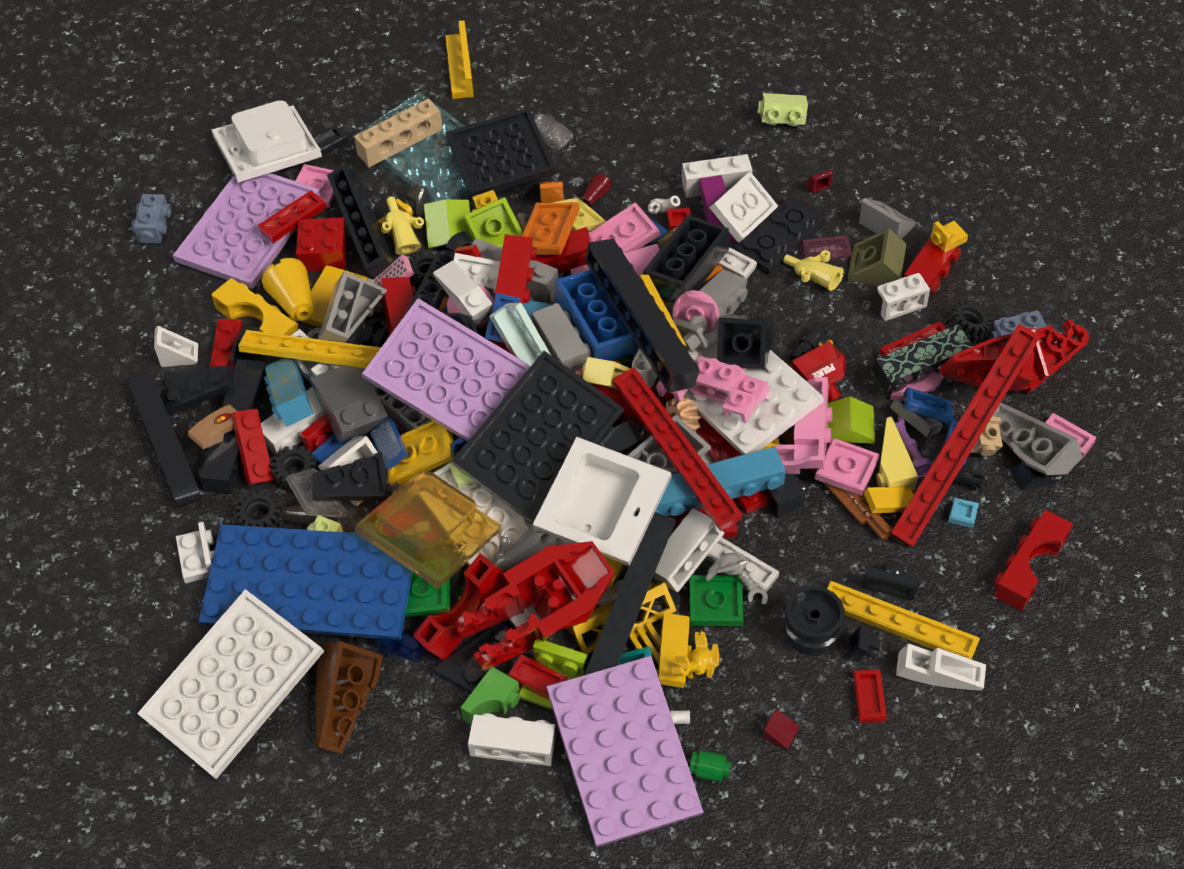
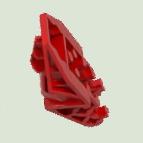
M1072 319L1062 324L1064 329L1062 334L1055 332L1052 325L1036 330L1034 327L1028 328L1041 337L1009 390H1023L1025 394L1033 391L1088 343L1089 335L1086 329L1080 325H1075ZM1012 333L992 338L952 355L939 369L940 374L944 377L979 387ZM1071 336L1078 337L1079 340L1072 339Z
M593 541L548 546L504 572L503 576L507 586L484 599L485 603L480 606L478 611L469 613L464 611L461 613L462 616L455 622L454 627L462 638H466L515 615L522 614L526 608L532 605L541 621L533 613L524 624L514 630L512 628L507 630L506 635H504L505 637L495 645H488L486 643L479 647V651L474 654L482 670L490 669L533 649L537 638L542 639L544 642L549 636L561 629L587 622L615 573Z

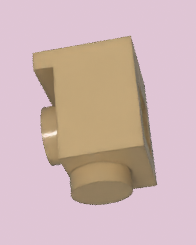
M992 417L971 453L991 456L1003 446L999 429L1000 417Z

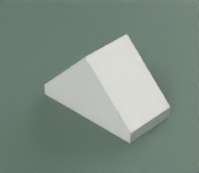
M160 326L155 328L154 348L161 367L197 363L198 343Z

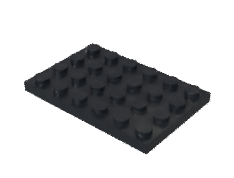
M544 350L455 456L451 464L533 525L576 437L598 444L621 416L624 408Z

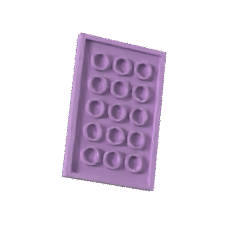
M271 173L239 183L235 176H233L174 253V261L226 280L233 278L238 283L242 282L248 288L253 289L296 230L295 228L272 243L259 232L258 225L310 190L320 197L319 189Z
M417 299L362 373V378L468 442L531 366L422 300Z
M651 656L547 686L549 699L596 847L704 813Z

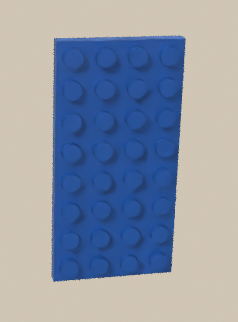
M221 524L199 623L214 626L246 589L302 633L401 640L419 540L417 537Z

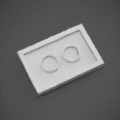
M749 172L709 208L722 224L729 228V232L739 243L770 215L778 205L753 174Z

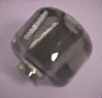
M413 184L406 193L405 198L408 201V205L415 209L416 207L423 208L431 195L425 187Z

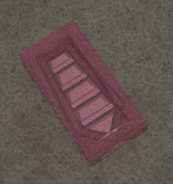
M848 236L802 240L805 258L815 257L824 250L830 252V260L851 258L852 252Z

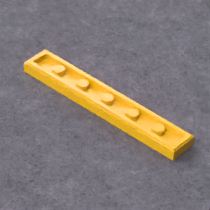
M246 330L239 343V352L366 368L381 349L379 347Z
M830 581L827 589L834 592L842 601L845 610L844 615L933 650L940 648L972 660L980 639L979 637Z

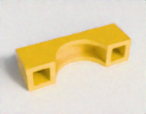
M230 278L211 294L215 309L229 319L247 316L257 318L263 322L260 332L291 336L298 331V324L290 316H285L275 305L271 306L265 302L261 295L254 294L244 283H238L233 278Z

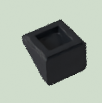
M1023 461L1012 470L1020 490H1029L1050 484L1046 474L1027 466Z

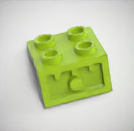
M539 638L536 639L533 645L534 661L568 677V680L584 676L588 667L587 654L548 641L543 642ZM524 687L521 688L519 692L521 694L520 699L553 710L550 700Z

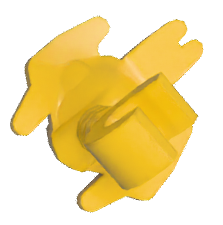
M695 632L696 649L692 651V646L688 645L687 656L675 657L678 666L671 667L672 674L674 676H687L689 679H692L693 672L696 675H702L707 672V677L711 678L715 668L719 665L718 645L713 644L710 651L705 632Z

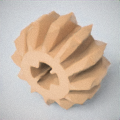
M683 397L680 402L676 401L675 398L666 402V407L664 408L671 418L677 415L695 432L700 427L698 419L701 418L698 415L700 407L693 405L694 400Z

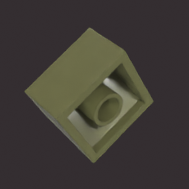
M888 228L854 244L847 279L852 282L878 286L900 279L906 243Z

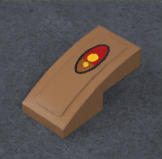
M230 404L218 409L188 431V436L202 449L222 442L224 433L234 430L231 414L237 411Z

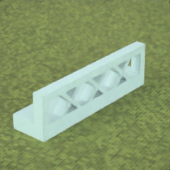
M521 302L507 303L489 316L513 356L531 366L544 350L550 354Z

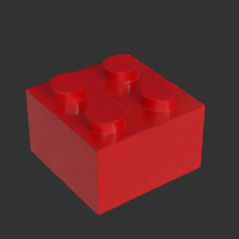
M344 218L299 220L296 255L297 260L303 263L307 272L323 271L326 265L346 270L347 231Z

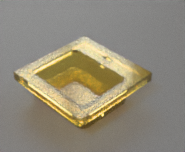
M419 471L356 524L355 532L438 589L500 532L501 524L478 510L477 503L472 498L436 474L428 471Z

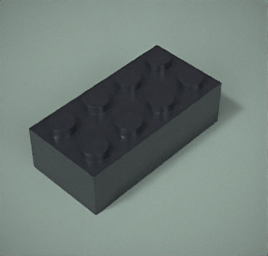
M687 215L643 270V275H649L662 299L674 303L684 292L698 291L729 250V228Z

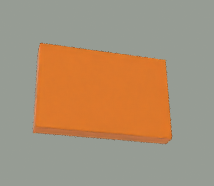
M578 202L535 204L522 236L533 238V247H537L536 255H561L580 210Z

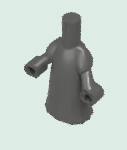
M530 528L507 550L506 546L510 544V539L508 536L502 535L499 539L498 552L494 554L492 562L506 572L543 550L544 547ZM503 538L507 539L506 543H503Z

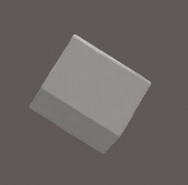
M864 198L862 201L859 224L876 234L890 228L902 239L916 224L915 221L880 201Z

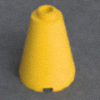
M294 258L281 259V263L275 266L271 264L265 270L262 277V284L266 292L293 320L303 321L308 319L313 313V304L306 267L300 260Z

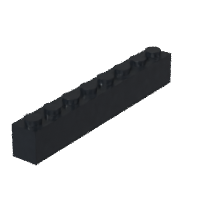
M614 238L589 242L584 258L585 263L666 391L670 393L694 388L700 371L698 364L694 362L688 353L687 347L682 344L675 329L671 327L664 312L660 310L654 297L646 289L643 280L639 278L633 265L629 263L622 248L618 246Z

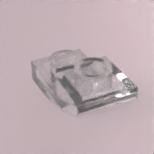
M540 114L534 119L545 144L560 149L574 136L565 126L544 114Z

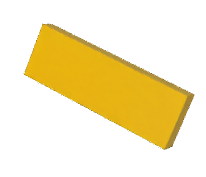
M665 612L663 614L658 665L660 684L684 688L686 676H674L671 672V667L678 666L675 659L676 656H687L690 621L688 616Z

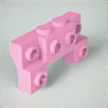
M700 356L698 360L693 359L698 364L700 371L694 388H690L691 393L724 403L722 406L724 416L729 417L732 412L740 415L743 423H747L755 408L760 402L765 400L769 393L768 382L745 375L744 369L737 365L725 364L717 359ZM659 380L656 388L659 396L663 397L667 391ZM688 389L670 393L674 394L676 401L680 402Z
M815 377L806 381L823 396L824 402L795 423V445H775L786 474H800V468H824L827 443H831V428H828V422H832L833 417L832 407H828V377Z

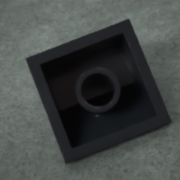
M732 314L718 317L717 360L725 364L737 365L740 368L766 369L772 344L773 317Z

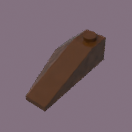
M337 641L321 645L324 652L319 657L316 670V748L342 754L355 728V720L359 712L364 710L367 704L366 699L371 689H374L378 683L383 655Z

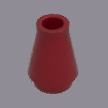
M601 173L593 176L581 200L588 206H592L594 202L610 191V186L612 185L610 179Z

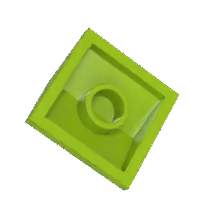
M505 197L464 215L473 240L477 238L503 248L505 234L522 236L523 234Z
M445 199L424 204L428 249L446 248L449 239L461 231H465L472 240L464 218L465 214L470 213L469 200Z
M846 397L828 403V407H832L833 414L832 422H828V428H831V441L835 438L850 443H875L873 406L853 397Z

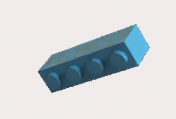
M282 358L266 366L267 376L264 377L270 395L269 399L273 405L272 410L277 420L282 419L286 427L313 415L302 375L294 359Z

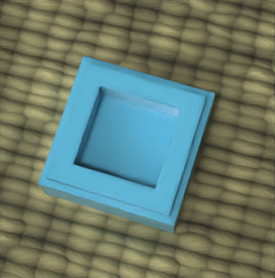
M954 497L948 523L973 528L979 503Z

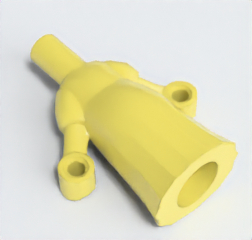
M395 197L387 198L386 201L390 212L385 217L381 232L389 233L391 229L395 252L398 255L410 254L419 250L421 244L410 223L416 229L422 228L424 220L420 217H411L407 212L399 210Z
M827 250L822 251L815 257L811 256L801 260L786 255L783 260L785 264L795 268L796 274L801 276V281L808 282L811 280L830 291L838 286L844 273L843 268L825 263L830 260V252Z

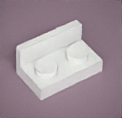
M455 253L454 262L476 284L483 286L490 293H492L493 289H496L500 261Z
M919 273L878 286L877 291L883 299L881 316L884 321L927 307L930 288Z
M204 522L198 523L199 531L176 536L185 583L209 578L215 550L211 551L210 545L214 544L211 529L206 530Z

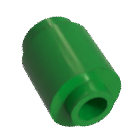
M700 750V753L693 751L690 773L695 774L696 778L722 783L723 777H729L731 762L726 761L727 755L704 750Z

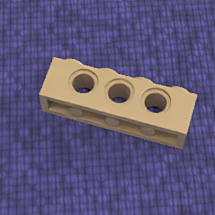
M428 98L355 135L357 155L368 167H371L443 130L440 110Z

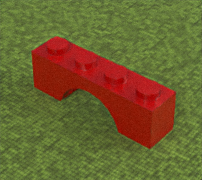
M1044 510L1040 518L1036 516L1029 527V530H1031L1029 536L1024 534L1017 546L1020 550L1017 554L1012 553L1005 565L1008 567L1006 572L1000 571L993 584L997 586L994 597L1023 611L1032 597L1039 580L1031 571L1029 561L1039 555H1058L1069 537L1073 523L1047 510Z
M480 553L463 573L466 586L458 603L450 609V612L429 615L413 636L427 650L443 660L448 658L463 639L454 627L455 622L462 616L461 613L464 611L467 613L478 611L480 606L485 603L484 599L507 585L503 576L504 571Z

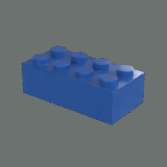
M590 270L556 279L554 300L563 311L566 310L568 312L572 326H576L580 332L581 341L583 344H588L591 358L614 361L637 354V343Z

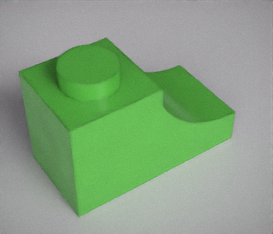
M494 667L490 668L461 706L463 720L472 725L474 714L482 715L485 713L501 712L505 715L509 708H514L520 700L519 682Z

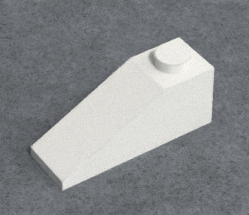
M454 261L433 272L434 277L461 313L473 319L476 326L490 318L489 316L493 310L491 301L479 285Z

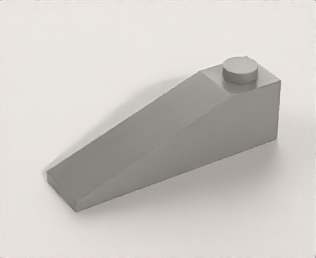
M1000 403L992 416L1001 418V423H999L1001 439L1027 466L1046 475L1068 474L1083 458L1078 438L1008 405Z
M677 415L672 417L700 457L711 449V446ZM652 436L627 455L671 472V474L676 472V469Z

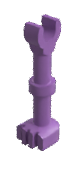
M898 414V423H895L908 454L913 460L912 463L918 478L924 477L932 463L928 458H922L917 449L918 444L914 439L910 438L905 429V419Z

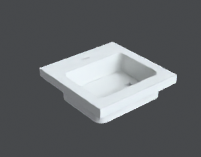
M275 101L238 112L232 116V124L212 129L213 138L238 183L322 157L320 148L293 105L288 106L285 101Z
M576 437L533 523V527L536 530L569 543L593 541L603 556L630 566L672 477L671 472Z

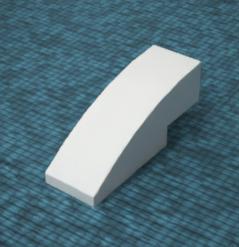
M908 643L899 651L896 675L941 687L982 690L984 689L986 665L940 648H936L931 652Z

